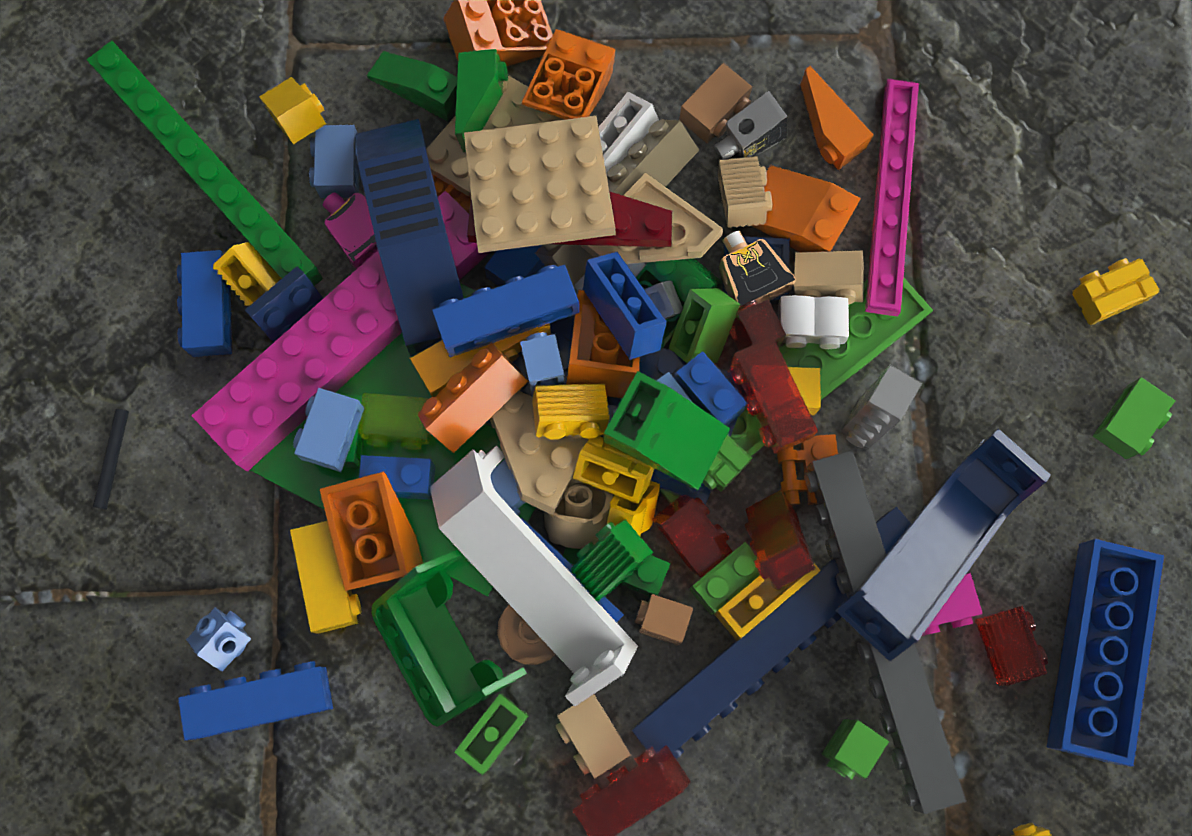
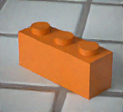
M491 342L486 348L479 350L472 358V362L460 373L454 374L442 391L435 397L428 399L417 415L425 429L454 453L512 398L528 380L519 368Z

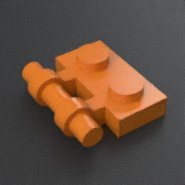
M836 434L802 437L800 439L801 450H793L792 438L779 439L780 452H777L778 463L782 464L784 479L781 482V491L785 493L787 506L800 504L799 492H807L808 505L818 504L814 492H809L805 480H797L795 463L803 462L805 473L808 472L806 467L812 461L837 455Z

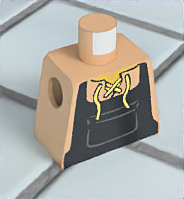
M740 231L733 232L723 239L729 254L721 259L719 271L727 295L740 304L736 316L792 289L796 281L794 275L766 240L759 239L747 245Z

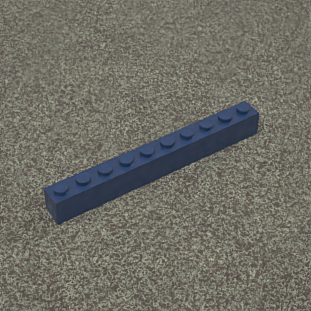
M897 507L888 511L876 522L886 554L911 524ZM835 559L829 561L820 569L821 571L746 635L732 643L631 729L659 765L663 761L670 765L684 753L681 746L691 737L696 742L711 730L708 723L717 715L722 719L729 715L738 706L735 700L744 692L750 696L765 683L761 678L772 669L774 673H777L791 661L787 655L798 647L803 651L817 639L814 632L822 625L828 629L842 618L835 610L847 598L846 593L842 594L836 581V574L839 573Z

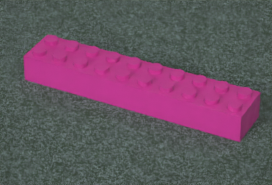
M444 191L438 197L460 280L490 252L479 253L477 243L468 242L469 214ZM379 251L375 252L192 415L197 423L235 464L248 472L308 417L305 414L307 403L311 396H316L318 388L335 393L402 333Z

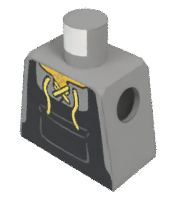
M770 91L726 122L727 137L715 144L714 149L721 160L729 159L737 153L740 158L759 155L787 138V115Z

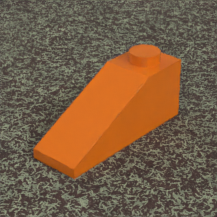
M809 66L805 69L800 85L816 143L823 159L829 164H833L839 170L868 147L874 134L819 74Z

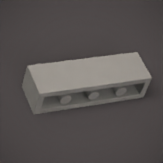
M889 365L860 397L840 432L847 435L846 439L851 444L860 448H864V446L870 448L902 420L922 383Z

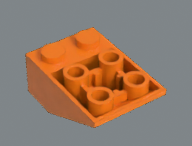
M454 0L444 16L457 61L458 53L496 49L500 61H505L506 65L510 66L543 56L553 36L541 0Z
M556 29L525 93L522 105L565 120L589 117L602 98L613 73L616 49Z

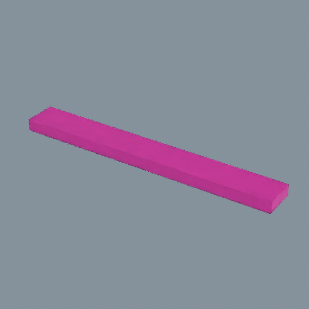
M887 79L885 84L865 312L896 317L901 313L919 83Z

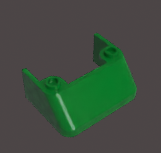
M458 549L414 567L372 605V617L424 716L434 726H440L527 674L523 667L503 677L501 668L494 662L486 659L476 663L445 606V603L451 599L453 594V582L446 573L445 568L461 556Z

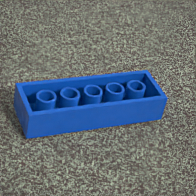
M1098 539L1079 544L1046 748L1115 765L1134 766L1164 555Z

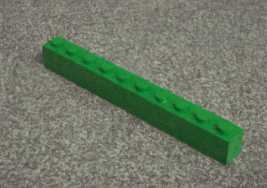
M112 40L86 59L106 85L281 279L298 266L314 286L323 280V277L312 261Z

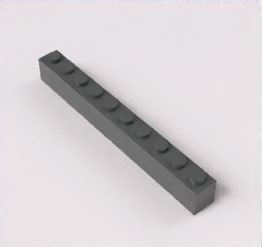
M853 451L812 461L806 467L808 472L804 473L806 486L810 493L814 492L818 503L815 506L816 518L820 526L825 525L829 538L825 540L827 553L831 560H836L839 573L836 574V581L842 594L846 593L847 598L864 583L886 555ZM859 633L861 642L858 643V651L863 663H868L872 677L869 678V686L874 698H879L883 712L880 713V721L887 735L891 734L895 747L891 749V755L897 770H902L906 784L902 785V790L908 806L914 807V810L927 814L966 802L916 645L913 644L892 661H889Z

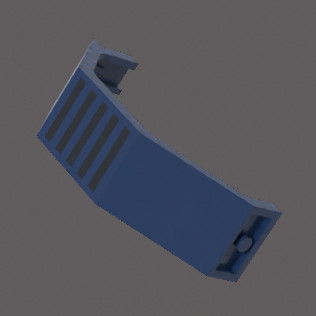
M419 119L356 134L357 161L377 248L405 345L411 357L443 340L433 309L439 308L442 302L449 299H464Z

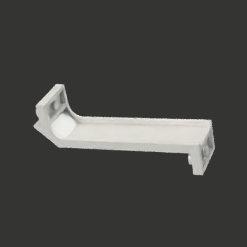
M497 446L487 454L482 450L478 453L472 450L430 486L438 527L574 673L570 679L572 685L565 697L575 707L622 676L638 646L497 494L491 483L490 476L492 470L504 458L503 452Z

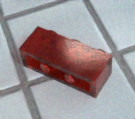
M771 337L736 352L731 361L730 372L737 385L742 384L747 396L744 397L748 403L746 407L752 416H757L762 426L759 428V433L767 448L771 446L774 454H777L813 438L818 429L774 338Z
M782 490L746 508L749 522L745 524V527L752 538V541L749 542L750 546L758 558L754 563L764 580L770 578L775 587L779 589L816 569L798 515Z
M667 745L658 751H655L653 747L648 748L634 759L637 765L627 770L625 765L621 766L607 776L608 784L600 788L595 783L579 795L582 801L573 809V812L589 836H615L685 790L691 781Z

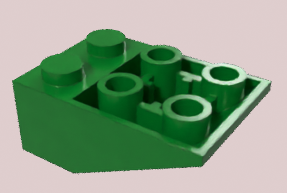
M695 258L647 262L636 276L644 290L661 282L672 281L682 307H684L690 289L719 288L723 283ZM681 313L666 319V327L661 344L662 348H665L671 342Z
M637 371L604 432V442L698 491L730 428L670 387Z

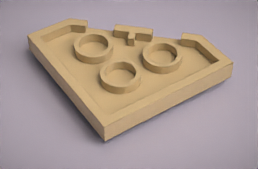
M645 173L623 196L672 211L671 247L581 245V247L594 257L618 252L626 264L701 258L722 236L723 228Z
M518 391L490 418V422L497 432L501 450L509 470L511 469L516 481V489L520 499L553 515L574 475L580 451L589 439L579 435H569L556 440L548 439L545 436L537 437L532 396Z

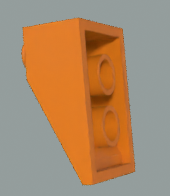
M770 165L766 172L767 185L764 186V191L771 192L772 211H767L765 224L759 223L758 225L752 224L751 226L773 238L789 239V247L800 253L831 252L861 198L834 183Z
M578 289L577 297L580 313L575 314L566 384H605L607 397L623 399L634 376L639 371L640 357L629 360L584 290Z
M385 472L320 489L345 591L404 577L414 567L423 564L417 537Z

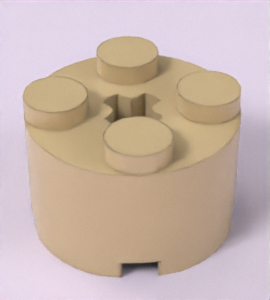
M572 477L554 514L552 515L544 511V525L549 540L554 544L575 549H582L590 542H593L595 545L599 541L595 535L607 523L610 501L613 498V494Z

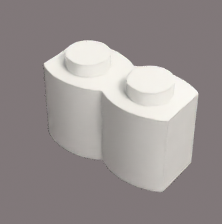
M781 296L778 303V342L786 343V346L789 348H803L806 346V343L820 344L822 349H836L840 347V344H845L849 337L848 298Z

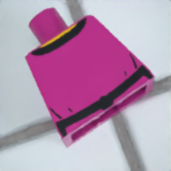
M334 192L323 202V207L331 214L324 224L356 270L378 251L366 197L357 192L345 201Z

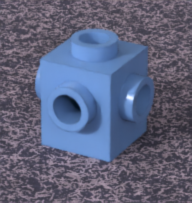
M215 607L198 622L196 629L186 640L199 657L223 672L231 661L244 651L246 644L251 638L243 629L246 623L232 611H229L226 615Z

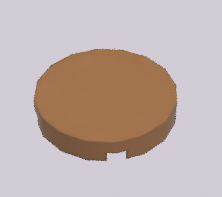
M509 604L498 621V638L502 649L512 659L522 664L538 665L551 660L556 654Z

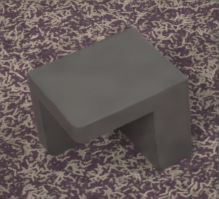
M672 281L661 282L645 289V292L665 320L682 312L683 307Z

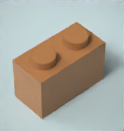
M723 63L681 106L679 120L708 144L714 136L719 138L726 132V122L750 105L749 97L752 86Z
M652 594L648 602L642 600L634 623L640 624L638 633L678 646L683 643L693 608Z

